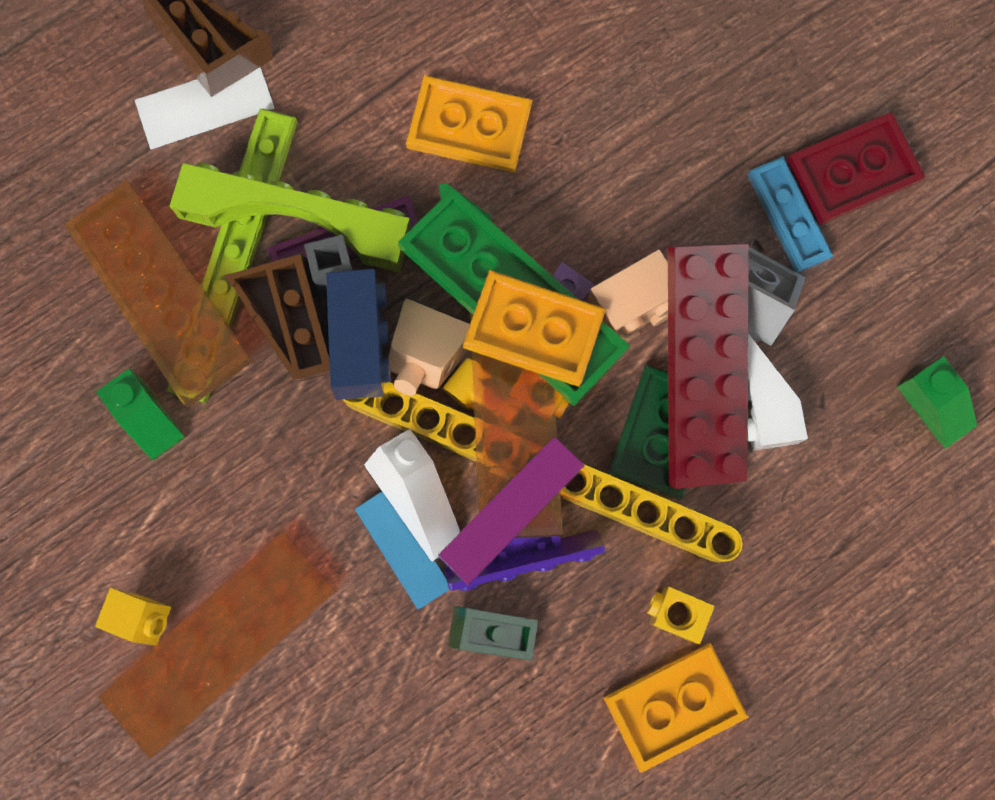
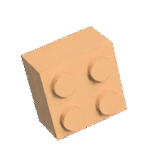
M657 250L591 288L586 302L606 308L602 321L628 343L640 335L639 330L649 322L654 327L668 319V262L661 251Z

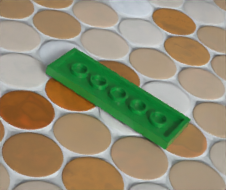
M454 188L398 241L399 248L473 315L490 270L576 298ZM602 321L580 387L542 374L539 375L575 407L629 350L630 345Z

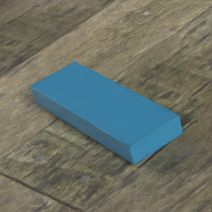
M784 156L750 170L747 176L794 271L800 273L830 260L833 254Z
M383 491L355 508V511L418 610L449 591L447 579L435 560L432 562Z

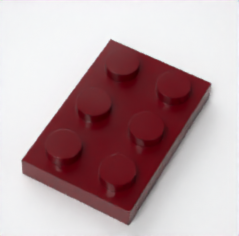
M892 112L793 153L787 159L819 226L914 186L926 178Z

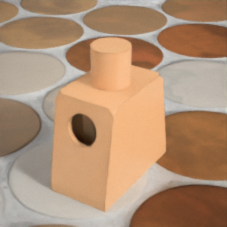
M406 298L389 353L390 370L398 374L394 381V387L400 393L409 396L416 393L420 384L432 389L440 388L468 351L463 348V343L470 324Z

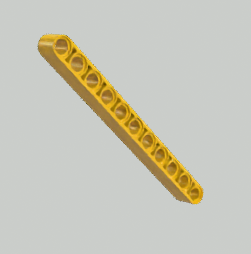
M390 382L384 383L385 396L342 399L348 407L402 431L410 429L415 436L513 478L526 466L530 458L535 457L544 448L417 393L412 396L402 394ZM394 396L401 398L404 404L400 412L391 415L383 411V404L386 399ZM435 412L440 417L439 424L435 428L426 430L418 425L419 418L423 413ZM460 427H470L475 431L476 438L471 444L460 445L454 440V433ZM502 441L510 445L512 448L510 458L499 461L491 456L490 448L496 442ZM585 464L578 473L584 479V488L579 492H571L564 487L556 495L711 562L719 563L733 560L742 550L743 542L741 535L733 527ZM611 487L618 491L620 503L617 507L609 508L601 502L600 492L603 488ZM640 503H650L656 509L657 515L653 523H644L639 519L637 509ZM678 518H686L692 524L693 532L687 540L680 538L675 532L674 526ZM717 533L723 534L729 540V550L724 555H719L712 547V539Z

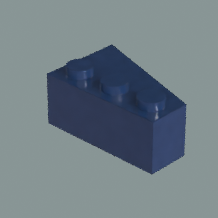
M375 269L326 273L330 383L336 400L385 396L384 383L391 382L389 358H384L383 345L389 344L387 320H383V307H387L385 283H378Z

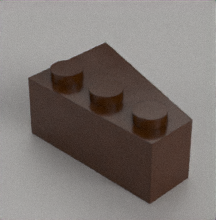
M142 0L148 18L211 97L273 59L270 35L261 29L256 31L241 21L238 14L232 10L227 12L211 0Z
M297 254L224 276L245 304L246 310L255 319L267 337V341L293 380L307 381L330 374L328 323L321 298L312 278L308 258Z

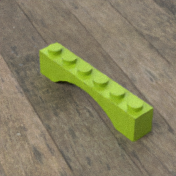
M198 162L196 166L182 164L169 206L179 219L216 228L230 221L254 215L278 214L298 217L318 224L336 236L343 235L346 245L353 250L363 264L398 273L401 271L405 253L399 248L398 241L411 230L410 219L406 218L405 214L391 208H383L382 211L369 209L361 201L355 199H346L345 202L330 199L331 197L328 194L318 190H308V193L293 190L294 188L291 185L281 181H271L270 184L256 181L257 179L254 176L244 172L236 171L233 175L219 172L220 170L217 167L203 162Z

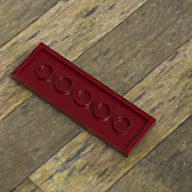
M749 244L668 247L669 486L675 489L747 481Z

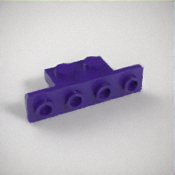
M547 504L469 585L460 579L449 567L445 568V573L450 591L457 589L469 591L477 588L481 583L494 580L509 581L522 573L534 570L541 572L549 571L558 564L570 561H589L596 555L606 551L597 530L560 539L552 504Z

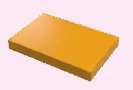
M424 75L406 147L411 150L515 173L532 107V99Z
M490 270L465 337L463 348L580 387L606 308Z
M707 643L603 696L640 773L749 718L711 643Z

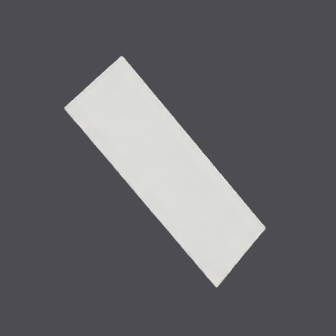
M261 67L213 97L208 94L198 80H194L135 100L150 149L257 115L260 108L266 110L275 109Z

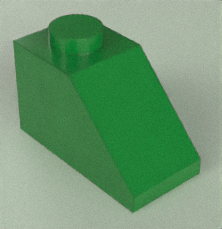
M944 356L927 364L897 386L944 449L951 446L977 426L969 388Z
M128 368L96 391L117 423L151 460L155 461L186 438L144 378Z

